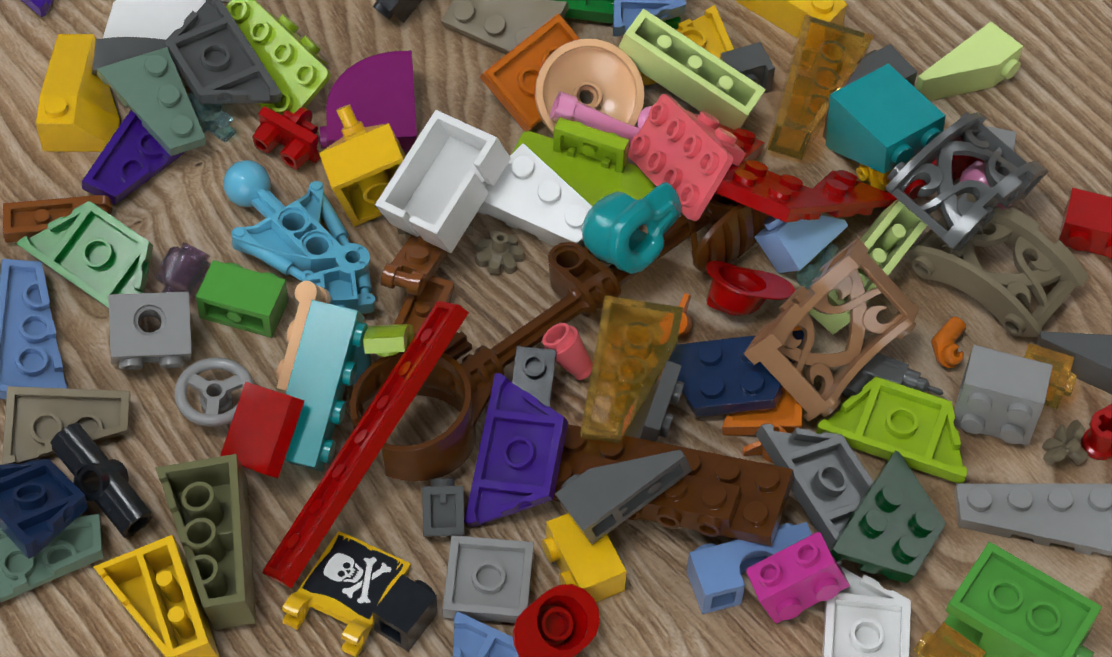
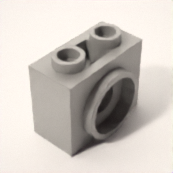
M189 292L108 295L111 365L119 364V369L122 370L142 369L143 363H159L161 368L183 367V362L191 361ZM148 316L155 317L159 320L161 326L155 332H145L138 325L140 320Z

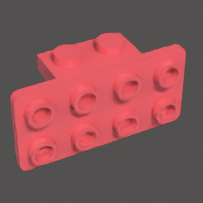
M662 94L651 107L649 116L639 133L632 139L628 150V157L656 186L663 182L669 183L680 198L683 215L687 219L697 221L731 165L734 164L739 167L746 153L735 143L737 140L735 135L718 127L720 121L704 111H701L699 115L687 111L671 96Z

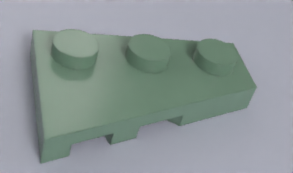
M167 47L97 68V76L105 85L108 84L114 90L122 104L126 108L129 107L142 121L143 127L170 156L206 145V137Z

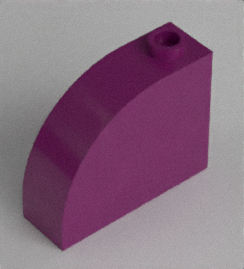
M412 50L385 52L367 57L355 63L340 75L328 96L326 106L327 126L320 127L321 149H326L343 137L341 129L344 127L336 110L350 104L357 121H362L364 127L389 123L405 155L408 154L417 140Z

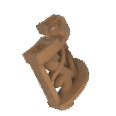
M859 238L819 269L822 272L821 276L812 280L813 284L809 286L808 290L801 285L780 306L781 313L777 316L778 318L771 323H766L744 352V355L754 365L761 362L805 410L803 417L808 422L819 414L822 417H826L832 413L841 402L839 400L840 395L855 375L895 337L902 339L916 326L914 320L919 311V306L915 302L912 303L867 253L869 249ZM858 268L865 273L876 288L864 290ZM835 290L838 293L837 300L848 296V301L832 306L828 302V294L830 291ZM880 293H883L898 310L893 318L883 324L877 321L876 316L879 311L887 309V307L881 305L866 306L867 300ZM812 308L823 314H840L850 310V327L845 351L831 354L810 352L815 336L814 325L808 314ZM797 326L804 332L800 349L796 347L800 345L802 339H795L792 333L793 329ZM865 331L872 333L873 335L863 343ZM804 365L808 366L806 369V379L801 374ZM840 366L833 374L828 368ZM816 376L820 378L822 384L818 392L811 385L814 384Z

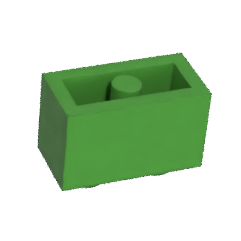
M215 260L212 261L196 294L199 318L270 338L273 337L289 302L286 279L279 278L277 275L269 272L260 273L245 269L236 263H223Z

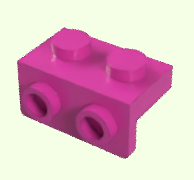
M820 532L804 538L748 567L746 570L759 602L775 624L783 620L793 619L810 606L820 601L830 600L837 596L840 591L850 587L844 572L832 556Z

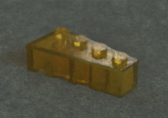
M808 15L804 16L794 43L767 150L802 160L826 121L830 94L846 85L860 61L867 54L874 35Z

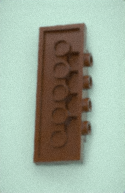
M568 424L555 493L561 490L562 485L567 479L576 474H582L590 468L681 450L692 471L628 519H644L658 522L667 528L682 527L696 530L710 537L720 535L772 546L794 481L793 469ZM554 493V498H553V500H554V501H559V499L557 498V496H556L555 493Z

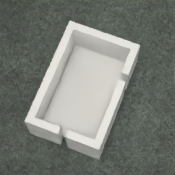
M435 110L375 205L391 225L416 237L420 235L424 241L452 253L489 194L485 186L487 184L495 185L511 157L497 137Z

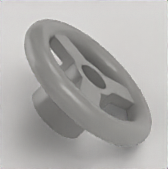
M220 357L203 359L189 366L180 375L175 386V402L183 416L195 424L207 427L227 425L232 422L237 405L233 408L231 392L243 388L245 381L252 384L254 382L246 368L236 361ZM222 369L233 373L235 376L221 382L219 380L208 381L198 374L207 370ZM188 385L200 392V404L203 413L196 411L187 400Z

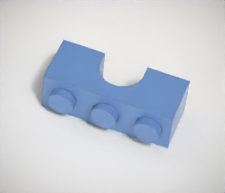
M807 522L797 525L791 523L779 525L772 546L734 539L731 542L719 545L713 543L704 544L689 552L686 573L701 613L706 614L740 605L745 588L741 575L746 572L748 567L812 535Z

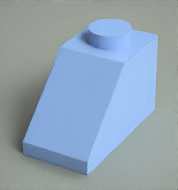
M823 215L818 220L801 219L797 222H784L770 216L763 223L765 228L755 236V239L778 273L800 271L847 228L848 224L844 219Z

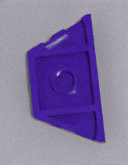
M495 373L466 510L464 523L469 527H477L549 502L554 498L568 421L564 416L541 403L536 397L526 390H522L500 373Z

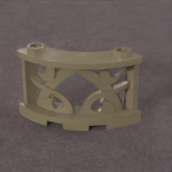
M969 193L966 194V198L968 201H976L974 195ZM995 206L993 208L994 218L961 251L952 249L940 236L930 229L917 245H912L905 253L912 263L913 270L922 279L939 281L970 295L994 314L1005 330L1013 337H1038L1043 325L1074 288L1082 287L1089 278L1080 262L1059 239L1055 244L1037 230L1041 225L1040 223L1015 208L1007 212ZM942 216L938 222L949 231L950 227L944 216ZM1003 242L1014 248V264L1019 273L984 271L976 257L974 246L989 247ZM1023 255L1030 260L1029 265H1027ZM1051 284L1054 288L1046 296L1043 287ZM1030 290L1039 303V306L1032 314L1028 311L1031 301ZM1019 300H1022L1025 303L1026 308Z

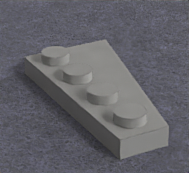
M956 484L954 498L958 527L1011 538L1012 535L1033 539L1035 544L1049 546L1050 543L1073 547V552L1091 555L1092 552L1110 555L1112 560V484Z

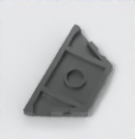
M206 0L197 12L192 11L186 17L181 28L176 29L165 40V47L168 48L175 66L200 104L281 102V91L221 0Z
M773 424L761 425L756 432V436L776 466L793 469L794 481L791 490L817 531L824 537L830 549L873 483V480L841 434L827 432L817 434L811 430L795 428L792 433L774 431Z

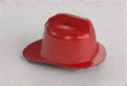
M710 261L706 265V270L712 277L706 298L707 305L729 315H749L757 311L766 299L784 300L788 299L795 292V288L789 281L773 273L738 267L722 261Z
M573 584L558 585L542 594L525 608L515 621L513 642L519 657L576 656L588 646L598 631L600 624L599 609L594 598L585 589Z

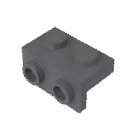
M666 361L660 380L643 374L637 375L617 434L655 442L658 436L666 438L673 419L672 414L666 413L670 403L678 404L684 382L677 380L682 365Z

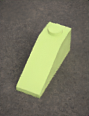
M989 22L920 74L917 79L916 89L931 101L992 88L1004 78L1009 80L1017 73L1021 66L1019 59L1023 45L993 22Z

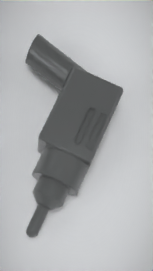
M877 353L855 375L842 394L847 398L859 394L863 386L876 376L922 392L930 391L942 395L943 390L930 386L926 378L920 377L921 372L908 368L909 364Z

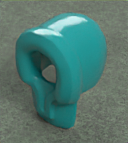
M663 182L643 199L639 200L618 191L608 194L597 201L587 212L581 228L583 242L596 258L615 265L617 269L630 274L641 272L660 255L664 247L663 235L681 215L680 198L675 189L667 182ZM645 223L648 233L642 232L638 228Z

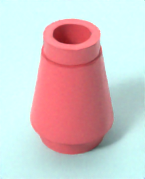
M559 323L545 333L542 339L544 349L556 350L555 362L573 375L576 380L585 379L593 372L594 364L575 327L569 326L567 323Z

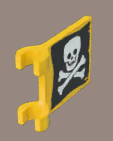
M338 530L300 588L295 593H292L282 606V611L287 613L282 619L283 623L298 630L304 622L310 607L348 624L342 633V639L345 640V643L342 645L341 651L357 657L374 626L372 611L402 574L407 575L411 569V563Z

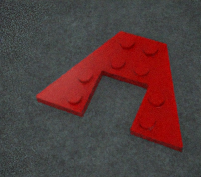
M722 124L718 126L737 137L735 143L746 155L739 167L734 164L731 165L715 193L781 221L818 220L823 212L836 218L850 217L855 214L871 215L873 208L882 207L886 209L897 200L892 194L857 180L856 175L844 170H832L813 189L804 186L799 178L787 174L780 176L768 171V167L765 164L755 161L761 156L765 142L756 139L754 133L741 128L734 130Z

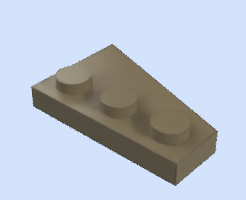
M7 386L1 465L22 464L56 454L52 449L51 440L58 432L73 423H79L95 443L128 434L130 391Z

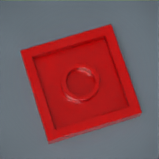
M245 381L220 456L237 454L243 467L278 479L305 400Z

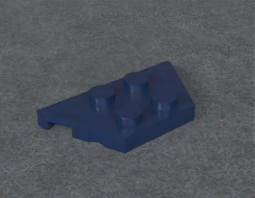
M803 330L793 331L795 339H802L800 345L796 347L800 349L804 332ZM756 335L655 347L656 358L660 365L665 367L666 361L682 365L677 380L684 382L681 393L685 396L688 406L696 417L776 408L783 393V386L761 362L754 365L744 355V352Z
M50 459L34 460L23 464L0 465V528L28 559L34 557L88 509L85 494Z

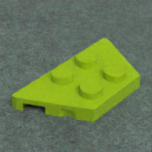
M877 376L864 385L859 394L851 396L842 403L840 410L828 420L823 419L820 421L816 430L817 434L824 432L841 434L851 448L884 459H888L896 450L902 455L910 468L958 484H964L967 475V468L963 466L960 454L961 441L959 432L954 426L955 414L952 401Z

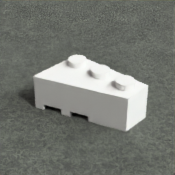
M522 144L510 155L511 159L495 185L487 184L485 186L489 194L478 212L502 220L512 228H519L533 234L539 240L552 246L564 242L577 243L583 246L581 228L584 218L592 206L525 144Z

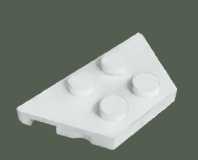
M838 561L837 563L844 572L850 587L840 591L834 598L825 601L822 657H909L911 600L894 590L884 589L878 581L865 574L862 578L841 567L842 561Z

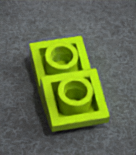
M412 324L369 326L363 338L365 354L376 353L378 356L389 357L399 352H405L414 337V326Z

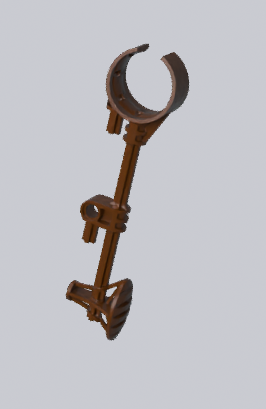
M714 193L697 221L687 219L681 212V217L663 235L664 247L660 255L653 262L689 238L692 245L693 265L699 271L706 273V265L710 261H722L730 264L757 242L755 236L765 228L763 223L770 216ZM706 227L709 231L698 245L697 231ZM564 242L555 245L548 255L550 285L554 292L563 299L493 348L489 349L481 345L475 350L474 355L468 354L464 357L461 364L456 360L472 350V344L467 341V336L462 331L460 333L456 332L416 395L429 396L447 402L456 408L460 414L445 432L427 442L410 446H397L385 443L382 447L386 476L404 481H427L443 477L458 469L465 463L474 449L476 441L475 424L490 399L495 373L505 374V366L515 360L517 346L534 347L542 341L545 333L554 325L568 323L579 314L585 317L595 314L596 308L601 309L608 304L609 299L614 300L621 295V285L639 272L626 273L617 269L613 264L606 267L600 262V259L596 258L587 249L585 244L580 246L577 243ZM404 352L378 359L357 380L350 399L353 430Z

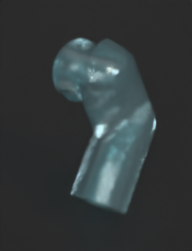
M828 244L819 253L816 264H809L808 267L804 266L800 271H797L798 284L809 289V286L813 284L812 280L821 276L822 272L819 269L838 254L839 248L834 244Z

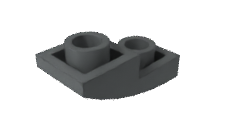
M146 37L96 39L92 74L97 75V68L165 48V40Z

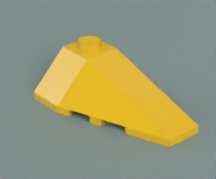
M94 34L57 35L41 89L36 118V127L43 151L102 152L120 126V119L110 86L108 84L105 85L97 75L92 74L96 42Z

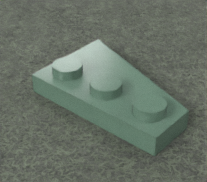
M100 515L77 517L41 551L29 559L0 528V603L103 559V536Z

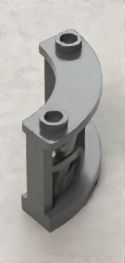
M966 112L957 122L928 143L907 164L900 162L888 175L887 179L890 182L885 187L888 192L940 236L945 243L957 251H961L994 218L993 208L1001 203L1007 207L1015 201L1024 200L1049 172L1038 161L1027 163L983 125L987 117L979 112L972 114ZM953 155L971 156L987 161L984 171L990 186L974 180L962 181L953 186ZM937 159V165L931 164ZM918 179L924 180L927 185L920 188L917 196L927 197L936 191L938 194L937 197L922 206L918 205L904 192L913 181ZM969 193L974 195L976 201H968L966 198V194ZM941 207L950 230L948 231L930 213Z

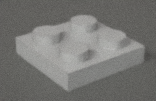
M451 535L443 617L454 618L458 611L475 620L515 623L518 616L528 607L534 542Z

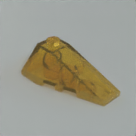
M605 295L580 438L621 443L665 367L666 361L669 360L677 346L683 307Z

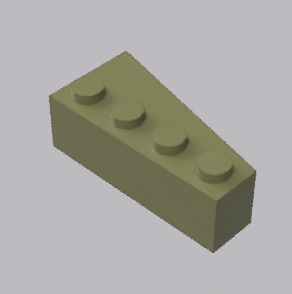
M237 454L155 467L172 513L180 542L185 551L202 606L214 629L218 630L256 623L248 482Z

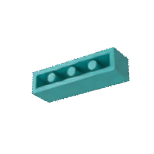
M311 300L286 390L287 395L305 400L284 460L286 463L323 472L325 463L330 464L333 459L336 441L332 440L335 425H340L344 419L346 412V401H343L346 385L351 386L354 382L357 363L353 362L357 346H363V338L368 329V325L364 323L365 317L357 310Z

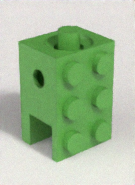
M988 542L948 603L946 612L949 615L937 634L975 657H1093L1095 652L1084 647L1083 644L1088 638L1102 606L995 544Z

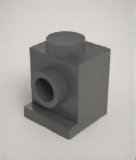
M761 42L721 53L720 59L766 89L764 93L772 91L775 67Z

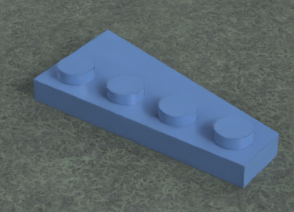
M2 259L0 274V399L7 398V386L67 388L63 375L61 355L56 340L54 320H52L50 300L43 265L39 261Z

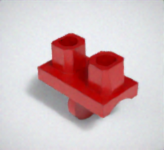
M264 106L259 111L260 125L252 136L254 146L267 154L278 143L282 144L285 147L280 152L281 160L294 170H298L307 160L315 164L319 161L320 151L317 150L319 138L316 135L318 126L311 123L313 118L311 110L301 107L295 113L286 110L283 115H280Z

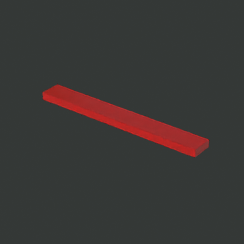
M444 301L436 302L264 567L262 573L268 578L286 587H293L469 314L461 305Z

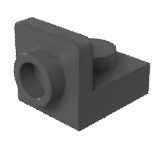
M452 478L430 479V486L422 487L423 537L464 536L463 486H455V479Z

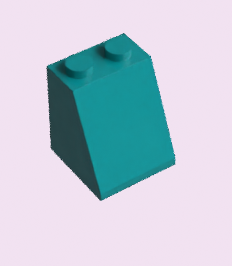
M888 63L830 94L826 146L838 154L884 174L895 168L900 162L906 164L936 136L943 132L946 115Z

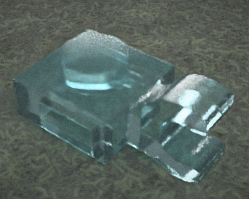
M192 91L188 94L203 133L209 131L221 141L227 142L236 133L233 128L228 126L233 121V118L222 110L221 104H200Z

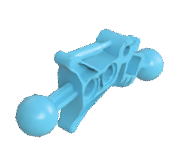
M250 160L234 163L226 171L223 180V189L228 199L238 206H254L265 219L254 226L234 228L231 232L232 247L235 250L255 256L286 276L292 275L301 282L310 281L327 289L331 295L330 304L357 310L361 314L372 313L375 310V296L371 294L370 253L364 246L349 242V234L325 195L323 183L320 181L311 182L306 195L285 207L270 192L271 180L265 167ZM321 219H323L330 233L321 225ZM364 344L362 347L357 346L353 362L357 363L353 384H356L362 373L371 365L370 354H365Z

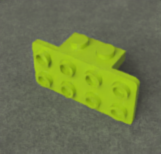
M231 0L226 6L227 10L282 93L281 102L258 104L262 108L266 106L280 115H283L286 110L295 113L301 107L306 108L331 78V72L326 68L328 63L318 54L321 47L306 35L301 38L296 33L299 26L286 15L282 14L278 18L268 12L256 0Z
M559 117L554 127V139L532 131H525L512 152L513 154L522 144H525L591 206L606 195L617 191L623 192L636 200L643 199L657 187L638 166L627 163L629 139Z

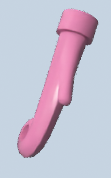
M560 91L553 103L550 119L557 122L559 117L570 121L581 122L591 128L607 133H615L622 138L629 139V143H631L649 116L652 106L645 107L640 112L637 128L577 101L575 96Z

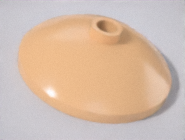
M579 39L564 44L547 58L536 79L535 102L543 123L553 135L557 122L550 119V112L555 98L560 91L577 97L579 102H581L579 98L580 93L586 92L590 95L591 102L585 105L632 126H635L640 112L643 109L644 85L637 66L623 50L606 41Z

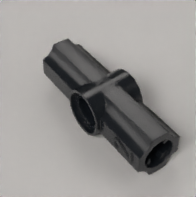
M79 423L69 424L65 429L58 432L50 442L52 449L74 475L73 483L85 494L86 501L94 500L124 538L133 536L140 529L146 527L153 518L151 511L128 484L129 476L124 464L116 459L109 460Z

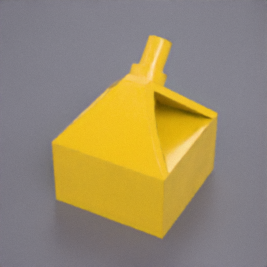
M349 104L336 110L344 127L341 129L343 137L321 151L319 155L331 188L355 227L383 215L375 204L406 155L389 123L364 127L362 121H357Z

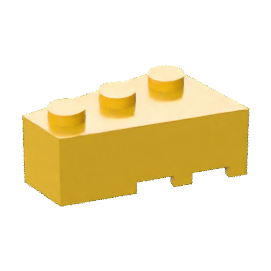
M736 0L740 5L821 53L842 33L847 3L844 0Z
M173 535L93 567L164 657H220L188 565L187 557Z

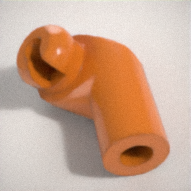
M952 316L931 340L937 362L946 368H954L962 362L964 357L963 351L958 352L959 345L955 344V341L966 330L965 323L959 317Z

